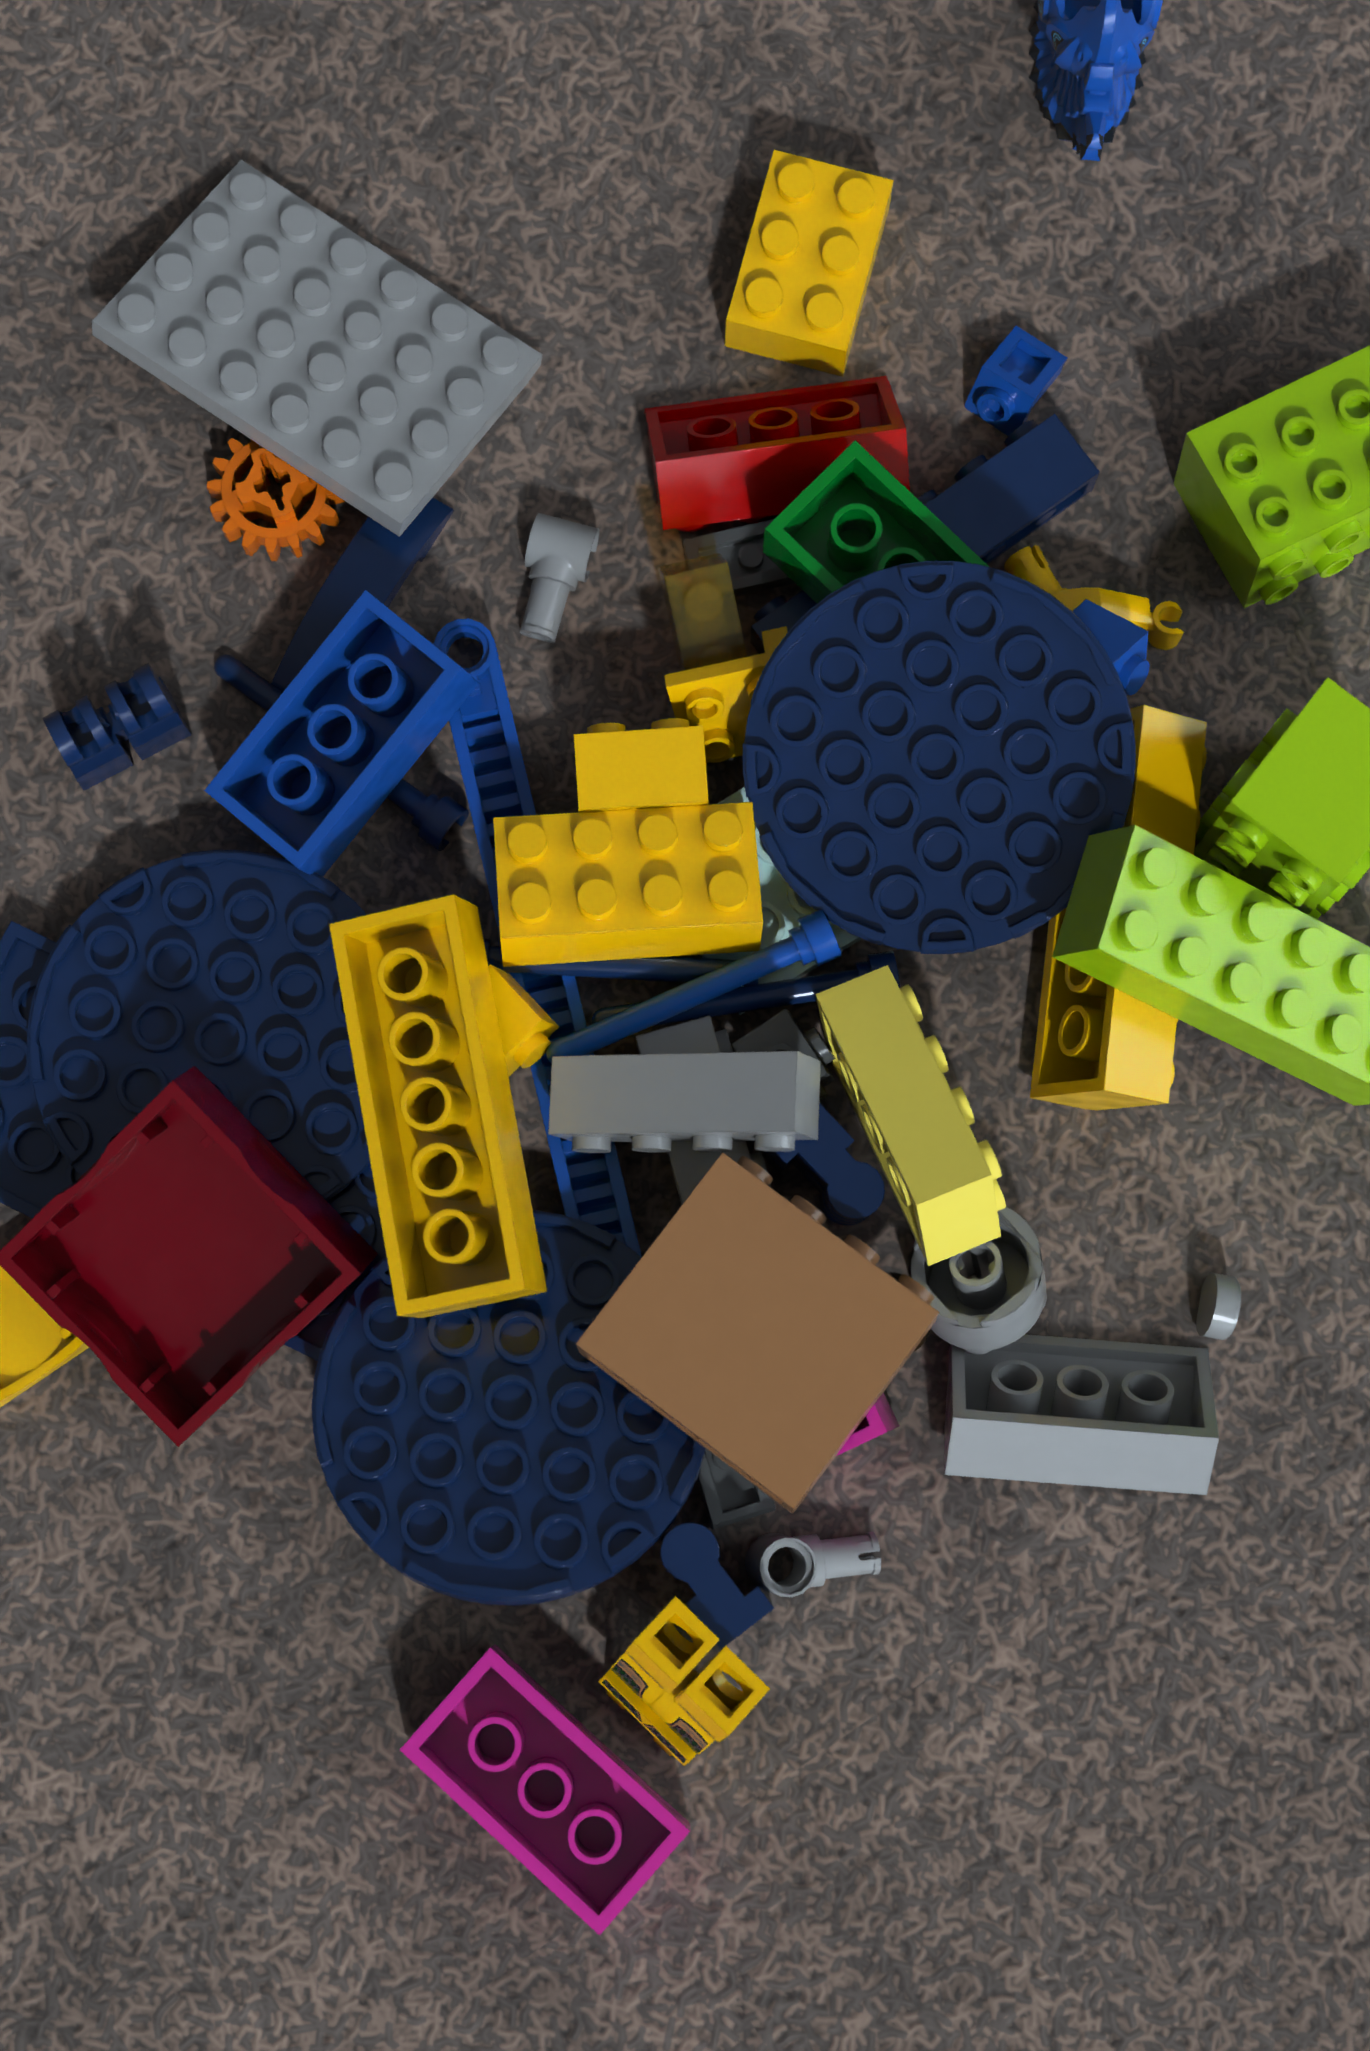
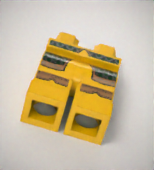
M675 1596L598 1682L607 1690L606 1694L622 1710L626 1709L654 1736L653 1740L669 1756H674L685 1766L696 1754L702 1753L715 1740L719 1743L727 1738L770 1688L727 1646L696 1671L694 1667L720 1639ZM674 1624L686 1631L693 1643L684 1638L677 1631ZM722 1671L731 1676L740 1685L742 1691L734 1687L724 1677Z

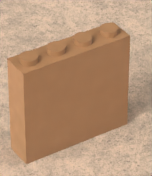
M722 1152L584 1332L576 1346L579 1353L793 1514L936 1322L939 1311L930 1306L934 1296L920 1283L905 1274H902L898 1280H895L876 1266L880 1256L863 1241L850 1234L842 1241L823 1227L822 1224L827 1218L810 1202L798 1195H794L789 1202L770 1188L769 1185L773 1181L772 1176L757 1163L745 1156H741L735 1162Z

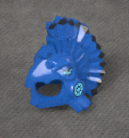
M1037 0L1033 5L1038 14V21L1029 30L1034 39L1029 55L1036 62L1029 79L1038 86L1035 99L1043 104V118L1055 123L1057 139L1072 142L1073 150H1076V154H1080V160L1100 161L1103 143L1113 142L1116 127L1127 124L1129 109L1136 105L1134 91L1144 86L1139 73V69L1146 62L1143 50L1153 38L1163 0Z

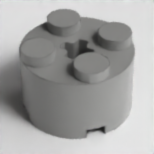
M1008 1207L998 1211L1001 1237L931 1266L927 1265L916 1239L913 1245L911 1278L924 1286L934 1296L930 1306L939 1311L936 1322L931 1327V1330L944 1341L963 1348L966 1352L974 1355L986 1354L991 1350L1007 1346L1023 1337L1038 1320L1047 1300L1046 1279L1038 1239L1030 1225L1019 1214ZM975 1273L982 1279L979 1280L976 1277L968 1279V1277Z

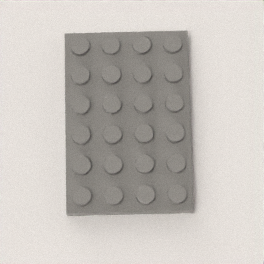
M240 160L92 320V335L399 537L528 384L541 366L543 356L529 345L243 160Z

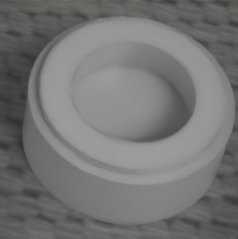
M1213 1272L1206 1277L1201 1288L1196 1328L1200 1336L1225 1340L1234 1331L1241 1306V1286L1236 1277Z

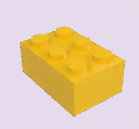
M774 150L728 310L725 325V346L843 377L887 219L894 180Z

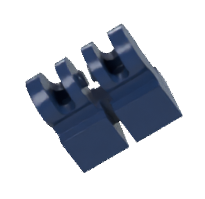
M149 663L132 671L134 675L128 681L119 683L114 680L104 686L111 700V703L107 705L110 710L109 713H106L103 707L95 709L89 697L85 695L75 701L76 706L72 710L67 712L56 710L42 718L64 761L71 769L83 791L134 765L122 742L129 739L141 760H144L192 735L165 682L161 677H157Z
M820 1103L818 1140H795V1151H764L763 1156L779 1173L792 1163L820 1192L821 1209L829 1220L838 1225L852 1226L861 1223L873 1214L883 1201L885 1186L882 1176L874 1167L868 1163L856 1161L846 1151L855 1140Z
M683 1523L674 1527L665 1536L661 1546L662 1563L674 1578L687 1582L695 1592L696 1596L686 1604L693 1614L720 1639L716 1645L721 1650L772 1611L774 1607L759 1587H756L746 1596L742 1594L719 1563L721 1558L720 1546L716 1537L708 1528L697 1523Z

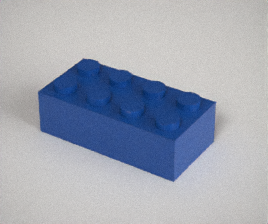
M365 590L204 791L296 868L309 875L316 872L323 877L479 682Z

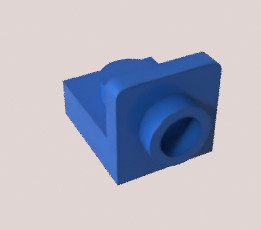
M1015 326L983 364L965 402V408L1009 436L1026 422L1032 408L1059 376L1067 357L1018 326Z

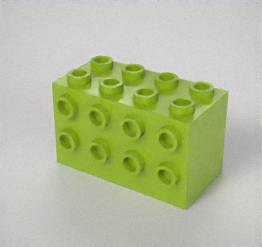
M1370 345L1186 433L1173 484L1243 608L1261 600L1266 605L1276 603L1293 593L1299 586L1298 582L1319 573L1321 578L1330 577L1350 565L1354 560V555L1370 548Z
M1330 678L1324 681L1298 716L1286 708L1200 819V825L1195 838L1199 843L1194 848V856L1317 920L1322 914L1324 915L1349 889L1354 888L1370 868V708Z

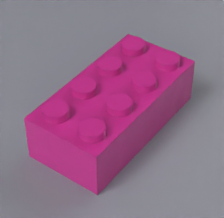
M496 1644L488 1649L400 1748V1751L599 1936L690 1832V1823Z

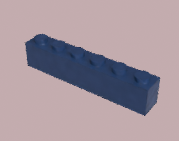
M1053 414L1039 425L1034 420H1030L1018 427L1004 441L1005 449L989 460L984 455H980L968 462L955 475L954 479L957 482L938 495L935 490H930L917 498L986 564L995 560L1093 491L1100 471L1056 414ZM803 590L788 601L783 595L774 598L754 615L753 619L756 623L751 626L750 643L759 654L765 653L762 631L787 626L789 631L817 603Z

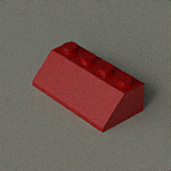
M887 376L644 408L656 495L663 530L677 529L684 532H694L702 530L712 523L734 520L742 523H758L767 520L771 515H778L855 440L910 491L906 426Z

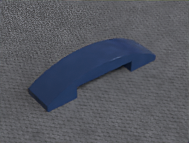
M432 498L400 537L368 517L335 564L313 600L290 642L271 684L284 692L365 590L386 607H389L417 561L422 562L454 512V509Z

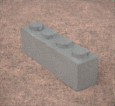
M799 1051L552 1056L548 1134L572 1141V1151L582 1153H610L611 1142H632L633 1151L666 1153L671 1152L672 1141H693V1150L702 1152H731L733 1150V1141H755V1149L760 1151H795V1140H818L821 1061Z

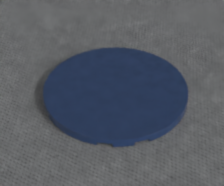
M923 561L879 570L851 581L812 607L788 631L763 669L751 699L745 741L743 743V777L746 798L748 797L749 802H753L754 821L760 834L761 843L774 866L789 886L815 911L822 909L828 921L845 931L874 944H883L897 949L921 952V954L973 952L977 949L997 945L1027 934L1068 906L1088 836L1123 828L1132 798L1136 768L1134 725L1127 695L1117 670L1091 630L1072 610L1033 583L1006 571L980 564L958 561Z
M208 850L182 854V857L167 860L146 869L142 867L118 880L98 895L99 898L80 915L75 923L65 929L50 952L37 982L28 1019L27 1060L30 1082L33 1083L35 1097L43 1117L42 1121L54 1144L67 1162L82 1176L102 1156L107 1145L172 1080L193 1066H196L326 1201L345 1189L370 1164V1157L329 924L368 914L352 898L341 891L338 886L316 872L309 875L296 868L286 859L243 850Z
M533 1210L547 1292L425 1318L397 1316L386 1255L371 1268L372 1272L356 1288L347 1302L344 1301L322 1346L313 1384L312 1423L318 1460L336 1504L353 1530L375 1554L410 1580L447 1596L489 1605L514 1606L537 1604L565 1598L590 1589L612 1578L634 1563L658 1541L675 1520L696 1482L706 1448L580 1354L576 1346L578 1340L642 1257L628 1246L616 1240V1236L603 1229L565 1215Z

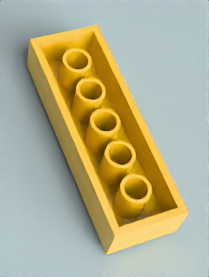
M1147 705L1131 708L1136 743V768L1132 798L1123 827L1137 825L1194 855L1195 838L1200 825V811L1198 808L1201 778L1207 759L1205 748L1207 722ZM1066 907L1050 919L1048 924L1030 1098L1096 1111L1169 1104L1170 1087L1175 1076L1173 1056L1176 1026L1179 1019L1053 958L1052 955L1065 916Z
M452 894L329 924L397 1316L425 1318L547 1292L478 907Z

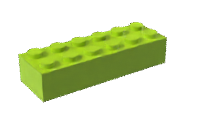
M1137 825L1088 836L1052 955L1053 958L1353 1106L1370 1104L1369 946Z

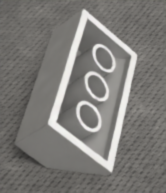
M1028 1334L1007 1346L991 1350L982 1355L970 1354L963 1348L950 1344L944 1426L945 1475L1207 1495L1219 1441L1208 1348Z

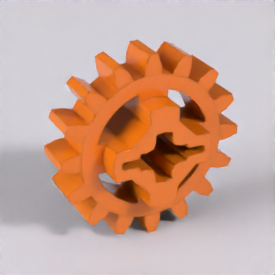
M233 438L228 440L227 443L233 457L230 461L215 457L212 462L216 472L222 479L207 481V490L210 496L219 500L209 508L216 522H225L222 527L225 538L229 542H233L243 536L242 547L245 553L251 557L258 551L260 545L265 546L271 561H277L280 556L281 547L288 546L296 558L302 557L303 547L301 542L307 538L321 546L325 542L319 529L322 523L328 526H337L339 523L337 512L330 505H337L345 501L282 459L275 457L276 455L253 440L245 446ZM252 466L246 480L239 482L243 474ZM269 472L273 473L276 483H280L284 495L281 497L284 504L283 510H279L275 499H271L268 488L270 482L267 476ZM315 499L309 511L298 520L305 502ZM261 518L275 524L277 528L261 527L250 521Z

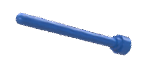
M822 909L797 919L799 926L788 930L790 937L553 1041L546 1050L547 1059L552 1063V1056L588 1055L795 962L801 961L803 966L813 961L817 966L823 965L842 956L837 939Z

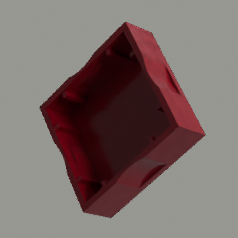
M193 1066L172 1080L107 1145L102 1156L77 1181L57 1194L0 1250V1266L59 1326L74 1334L95 1353L109 1372L112 1380L179 1447L226 1403L290 1338L295 1337L367 1268L378 1253L196 1066Z

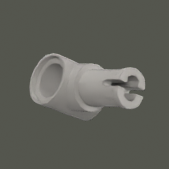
M542 513L537 514L530 532L525 554V567L531 568L528 577L533 581L520 628L522 635L555 643L569 591L576 590L578 581L586 583L590 571H586L590 551L596 553L600 534L599 528Z
M868 1532L865 1535L820 1540L817 1534L791 1537L779 1533H768L759 1536L751 1543L745 1557V1568L748 1577L755 1586L780 1597H795L803 1594L808 1588L823 1586L825 1579L880 1574L881 1558L874 1556L859 1557L863 1553L879 1552L880 1547L874 1532ZM787 1547L793 1557V1569L784 1580L774 1582L769 1575L768 1562L775 1551Z

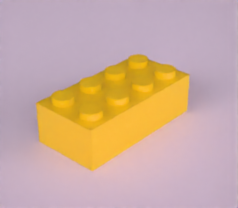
M753 802L493 818L503 967L760 950L763 914Z

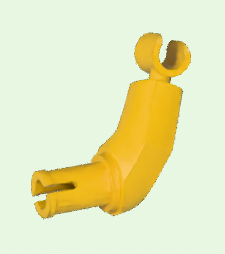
M1034 545L1032 548L1028 546L1017 551L1004 564V568L1008 573L1025 579L1050 593L1072 611L1087 599L1149 631L1148 641L1157 649L1168 650L1176 647L1184 633L1179 628H1167L1160 622L1163 620L1169 622L1179 621L1182 610L1176 602L1164 601L1158 604L1153 612H1150L1149 598L1103 588H1062L1038 545Z

